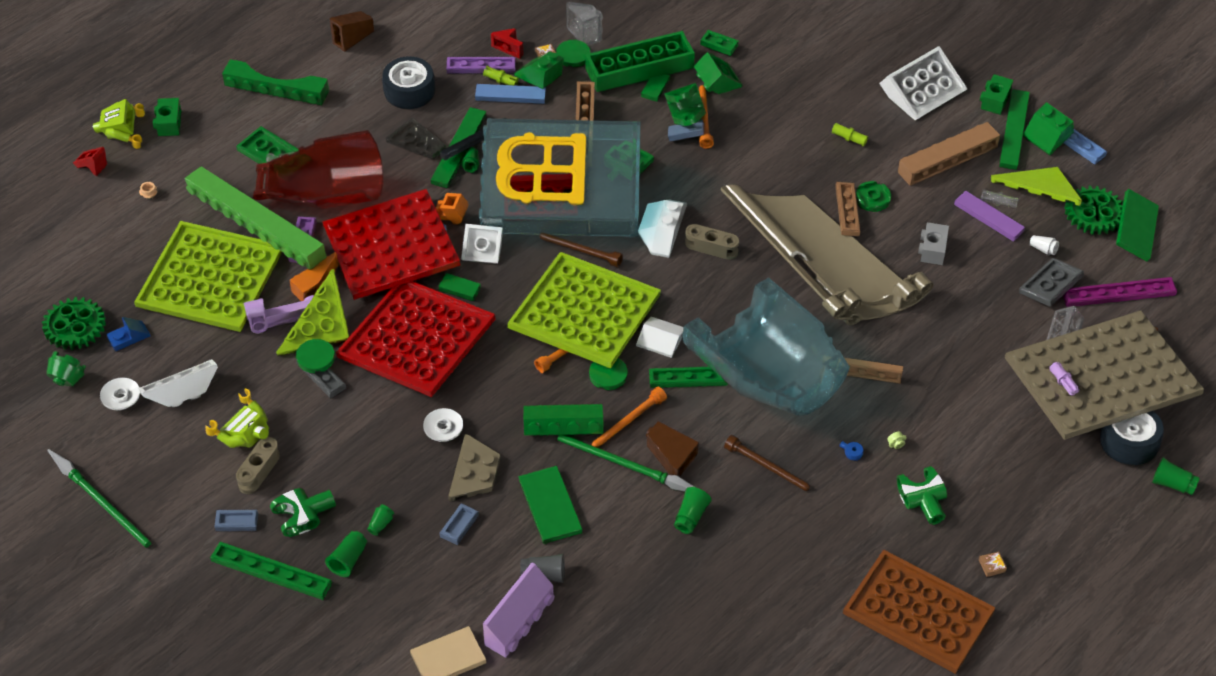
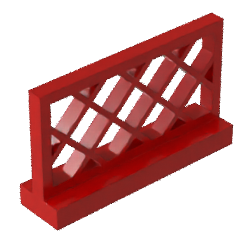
M571 173L541 175L542 192L552 190L555 193H562L566 189H572L573 175ZM534 175L512 176L510 186L518 192L533 191ZM504 196L505 219L578 216L577 205H572L574 207L572 211H566L562 208L569 203L568 201H563L560 205L554 201H546L541 206L537 202L532 201L521 206L517 203L518 200H512ZM549 203L555 207L553 211H547L544 208ZM531 204L538 208L535 212H529L526 209ZM512 205L519 208L516 213H508V209Z

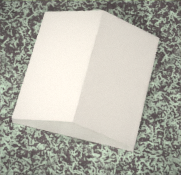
M466 224L461 260L498 264L503 228Z
M650 317L643 325L636 346L672 358L686 332V328Z

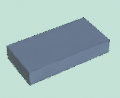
M703 120L688 126L672 125L668 128L669 141L704 135Z
M461 503L441 530L440 537L458 545L479 516V511Z
M217 510L215 531H256L258 510Z

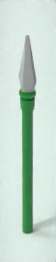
M566 435L558 436V441L652 477V479L668 485L671 489L685 491L687 487H694L677 475H669L666 472L663 473Z
M48 449L49 454L64 475H67L69 479L80 485L145 548L151 545V541L85 480L79 470L74 468L72 462Z

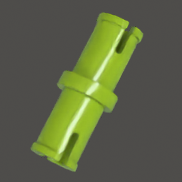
M486 66L483 72V76L494 79L499 84L504 83L516 86L519 82L518 77L509 75L504 70L499 71Z
M835 123L831 133L845 138L848 142L852 141L864 147L868 140V136L854 131V128L849 129L838 123Z

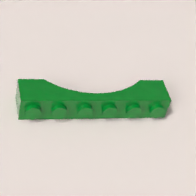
M232 59L229 60L222 73L225 86L317 105H323L329 93L328 79L308 76L299 79H275L256 72L246 62Z

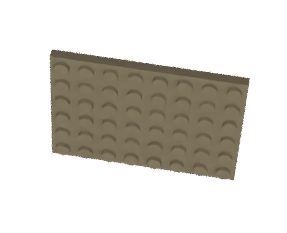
M1141 310L1005 354L1006 361L1064 440L1202 395L1204 388ZM1060 362L1066 372L1072 375L1073 381L1079 388V392L1074 396H1071L1063 385L1061 386L1057 383L1056 377L1049 369L1053 363Z

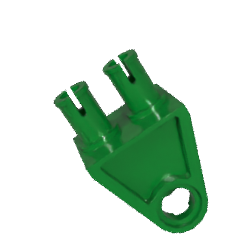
M696 83L664 93L674 124L681 126L692 125L706 114Z

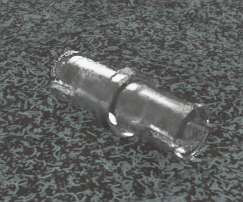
M983 189L980 200L995 203L996 206L1004 205L1016 209L1019 200L1018 197L1004 195L1003 192L996 193Z

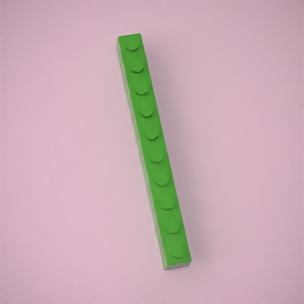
M202 166L185 178L186 189L191 195H195L202 202L208 203L214 210H218L225 217L231 218L239 226L242 225L251 234L254 233L262 241L268 242L276 250L282 251L288 258L296 260L299 265L311 270L327 258L323 243Z

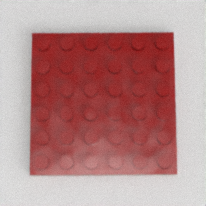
M427 189L322 222L332 249L337 253L339 266L353 300L461 265Z
M411 281L391 288L336 351L337 358L432 397L492 325L496 317L494 313Z

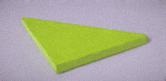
M1058 167L991 175L992 183L1002 182L1007 187L1015 189L1021 187L1028 189L1029 193L1040 196L1043 193L1052 196L1051 198L1063 202L1069 200L1075 202L1077 206L1081 205V198Z
M334 269L329 272V275L288 333L280 348L276 351L277 356L296 352L299 346L308 340L322 339L330 344L345 342L349 338Z

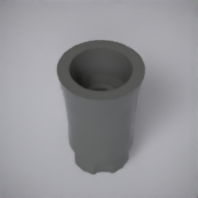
M564 554L521 559V575L531 563H534L549 581L564 583Z

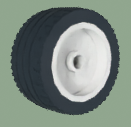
M411 56L400 57L387 64L383 70L382 83L384 95L388 102L395 107L401 109L420 108L431 101L434 96V72L431 65L425 60Z
M1150 411L1102 427L1100 434L1102 448L1108 456L1117 462L1127 465L1147 463L1157 455L1160 449L1164 432L1163 423L1155 412Z

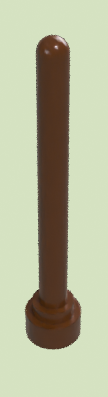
M544 232L539 235L542 240L607 260L611 266L617 268L623 260V254L616 251L614 253H607Z
M730 435L724 445L726 450L730 452L738 451L804 491L810 489V485L743 446L736 436Z

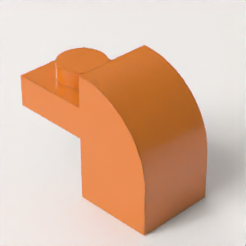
M446 193L443 201L439 200L435 208L441 220H450L456 225L462 222L469 204L462 194Z

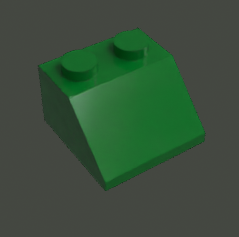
M549 51L530 61L515 72L514 76L544 89L562 75L564 57Z
M709 52L694 65L697 71L696 75L704 82L703 86L709 92L713 91L721 94L743 86L730 64Z
M1046 102L1034 113L1023 133V137L1050 156L1074 133V121Z

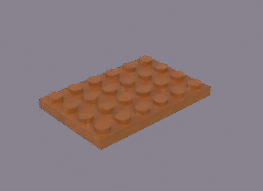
M883 550L843 609V614L956 674L992 617L995 607Z

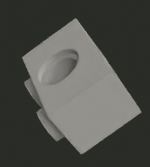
M927 222L926 230L922 229L920 238L924 243H920L918 254H922L921 262L943 265L949 226Z

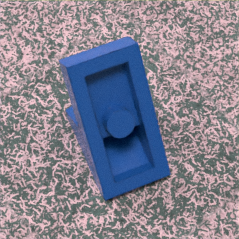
M122 317L124 327L106 334L115 352L151 336L143 321Z

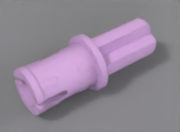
M1060 362L1053 363L1049 369L1056 377L1057 383L1061 386L1063 385L1067 392L1074 396L1079 392V388L1073 381L1072 375L1066 372Z

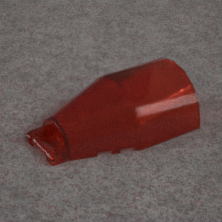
M369 130L320 138L313 141L314 144L305 148L302 146L298 148L297 152L290 155L287 153L270 162L256 165V188L253 191V199L255 200L271 199L326 209L378 200L382 193L383 166L377 143ZM264 174H266L265 187L263 189Z

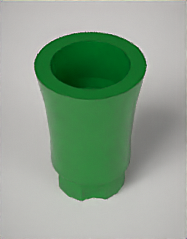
M1163 457L1155 472L1152 483L1193 495L1200 478Z
M687 487L674 527L681 533H692L705 509L712 501L710 495L699 488Z
M351 531L325 559V564L331 572L341 577H348L351 574L357 559L367 544L364 535L358 531Z

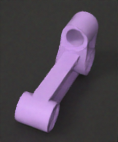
M314 295L306 297L301 302L266 310L263 298L244 302L251 331L259 334L265 332L267 328L298 321Z

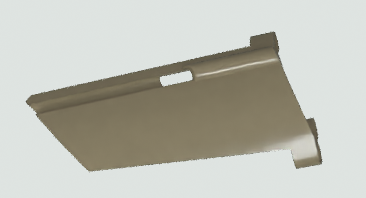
M727 185L720 189L823 299L822 306L834 319L844 320L847 325H855L861 320L881 318L907 309L923 299L934 286L933 282L923 272L910 274L903 280L899 278L852 236L841 235L840 226L805 195H757L746 193L738 185ZM795 255H798L817 275L815 279L794 259Z

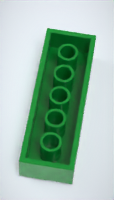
M683 31L585 54L586 71L591 81L595 82L596 92L649 80L651 77L663 74L669 75L693 69L695 53Z

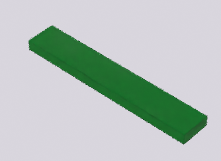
M1012 89L999 167L1017 170L1030 93L1028 91Z
M470 107L449 146L478 132L487 116L486 111ZM467 150L448 160L442 159L431 178V184L448 188Z
M221 541L210 557L211 562L324 600L332 585L331 579Z

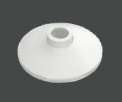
M129 378L113 379L101 389V402L105 407L112 410L127 409L139 399V386Z
M442 408L429 413L424 420L423 427L426 435L432 440L446 442L453 440L461 433L463 420L456 411Z

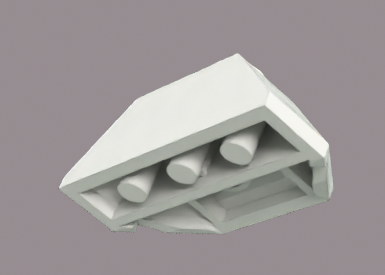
M668 199L647 204L638 233L652 255L670 257L687 203Z
M211 359L138 389L145 398L167 407H176L181 405L182 401L197 399L201 394L205 393L218 367Z

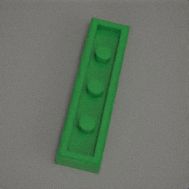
M726 366L649 369L650 388L728 385Z

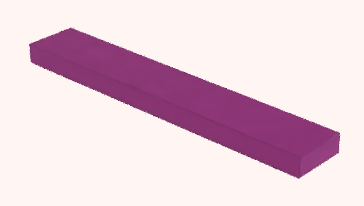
M1172 277L1070 288L1063 295L1066 307L1175 296L1177 289Z

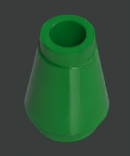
M473 147L467 150L462 160V167L467 172H475L479 168L478 150Z
M383 504L376 507L367 531L374 536H378L393 520L394 511Z

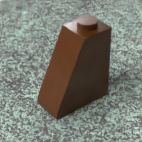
M362 11L331 17L330 26L333 44L342 51H347L374 32L373 18Z
M657 421L654 427H650L646 433L647 447L670 475L681 477L697 456L699 442Z

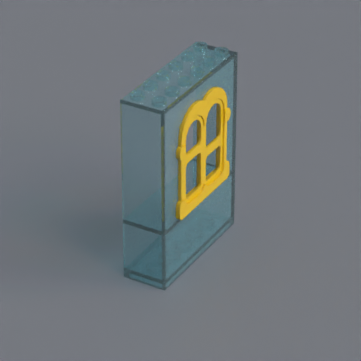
M487 118V125L483 126L484 142L482 143L483 158L481 162L483 175H481V208H479L480 225L502 227V234L540 235V233L544 232L550 235L638 237L641 122ZM518 145H543L544 163L542 165L517 164L511 157L512 150ZM554 145L573 146V164L553 165L551 163L552 147ZM518 172H532L534 174L533 191H515L510 186L511 177ZM545 172L571 173L573 175L572 192H542L541 175Z

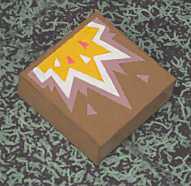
M552 44L535 47L537 57L549 51L556 53Z
M999 552L979 557V562L986 577L1006 572L1007 567Z

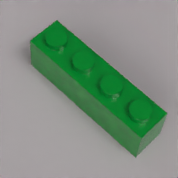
M603 404L524 406V435L603 434Z

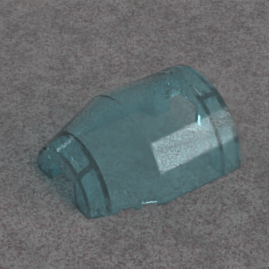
M770 278L755 285L750 307L738 313L734 325L714 336L711 333L712 329L699 317L684 325L683 341L685 345L737 393L745 398L798 416L810 414L825 404L841 386L850 369L840 350H836L832 344L833 339L825 333L823 323Z

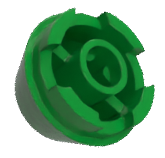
M54 351L52 356L48 358L46 375L59 386L73 387L85 375L86 366H80L81 361L66 354L61 357L58 356L59 352Z

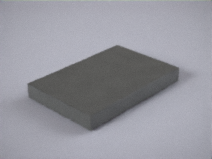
M1052 258L1019 288V293L1051 307L1084 276V271Z

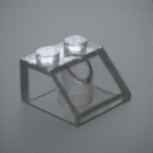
M567 2V29L577 40L583 41L588 46L601 41L603 32L602 13L593 5Z

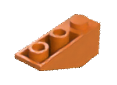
M332 253L311 270L306 269L290 279L291 291L300 301H304L308 296L315 295L329 275V272L332 269L336 271L339 266L337 253Z

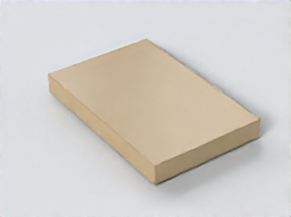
M469 626L410 650V654L421 676H457L486 664V658Z

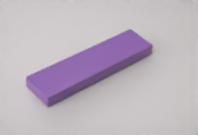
M447 57L446 70L447 74L483 73L484 69H486L485 67L489 66L499 71L504 70L506 73H515L516 57Z
M967 191L955 200V206L1012 241L1016 240L1025 230L1024 226Z

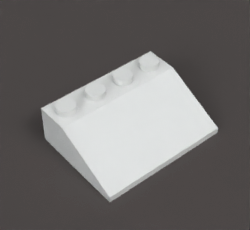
M940 46L888 75L879 83L887 96L914 120L919 119L967 90V87Z

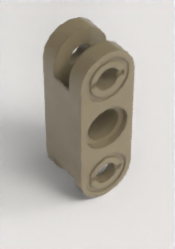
M692 224L686 228L685 245L687 248L728 260L738 256L739 238L736 235L698 224Z
M272 437L261 439L238 469L236 479L238 488L243 494L254 493L278 462L280 453L276 439Z

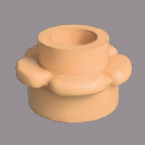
M145 182L140 186L139 193L144 198H152L157 194V187L152 182Z

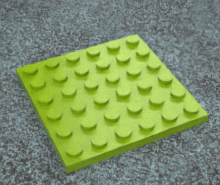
M180 221L134 301L135 307L241 332L247 321L244 302L259 298L282 251L276 250L271 244L261 239Z
M560 252L509 320L508 328L611 368L659 298L661 290Z

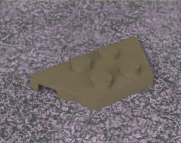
M465 434L448 496L449 501H455L456 497L464 495L472 497L479 493L484 494L493 491L500 463V454L468 434Z

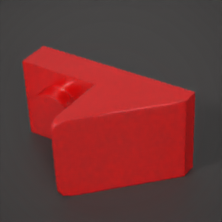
M516 29L491 33V47L519 59L524 55L523 42L517 40Z
M99 147L84 151L73 162L77 168L88 167L97 176L107 166L105 148Z

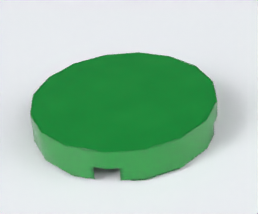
M579 40L564 41L556 49V54L564 57L563 65L566 67L568 65L573 67L583 66L585 64V54L590 53L588 45Z
M876 181L864 182L856 190L857 204L866 211H882L890 204V189L884 184H877Z
M312 339L299 346L296 351V360L298 366L303 371L315 373V371L323 372L334 363L335 351L329 342L322 339Z
M617 358L611 368L593 362L589 369L590 381L595 387L599 389L601 387L604 390H614L623 386L628 375L626 364L619 358Z

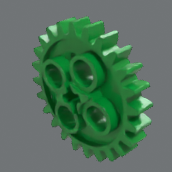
M1091 185L1086 190L1082 186L1081 191L1075 189L1081 198L1080 206L1075 205L1073 201L1066 200L1064 207L1066 209L1065 215H1068L1067 220H1072L1071 225H1078L1077 230L1084 228V233L1090 230L1091 235H1093L1094 231L1101 235V231L1108 234L1109 230L1114 232L1115 227L1119 228L1123 205L1122 200H1117L1118 195L1112 196L1113 191L1107 193L1105 192L1106 188L1099 190L1098 186L1092 189Z
M77 297L73 301L67 298L66 303L60 300L59 306L53 304L54 310L48 309V315L43 316L45 321H42V329L46 340H49L51 345L55 343L56 348L62 345L63 350L70 346L71 350L75 346L81 349L82 344L88 347L89 341L95 343L94 337H101L100 332L104 331L103 326L106 325V318L102 307H98L97 302L92 303V299L86 302L85 297L81 298L80 301H78Z

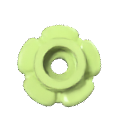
M901 431L891 434L887 439L889 447H894L895 449L903 447L905 445L904 440L907 438L906 435H903Z

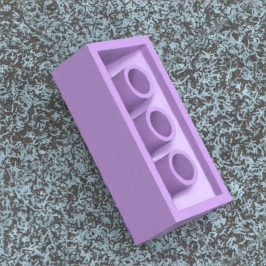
M531 563L483 623L485 646L505 658L510 652L515 651L522 636L525 637L529 633L533 622L540 619L544 608L550 606L555 597L552 583L536 564Z

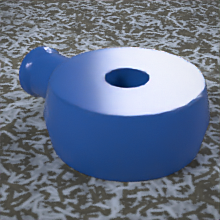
M844 441L840 443V447L845 449V455L848 459L856 461L863 456L864 451L861 444L857 442L847 444Z

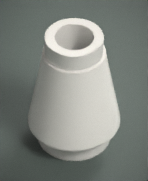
M1033 235L1030 240V246L1048 256L1055 255L1059 248V241L1051 237Z

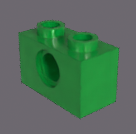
M993 74L991 81L987 80L986 91L981 93L979 100L982 102L981 109L1001 115L1011 94L1014 80Z
M179 98L158 99L157 106H154L156 118L153 119V128L157 129L158 136L180 135L182 109Z

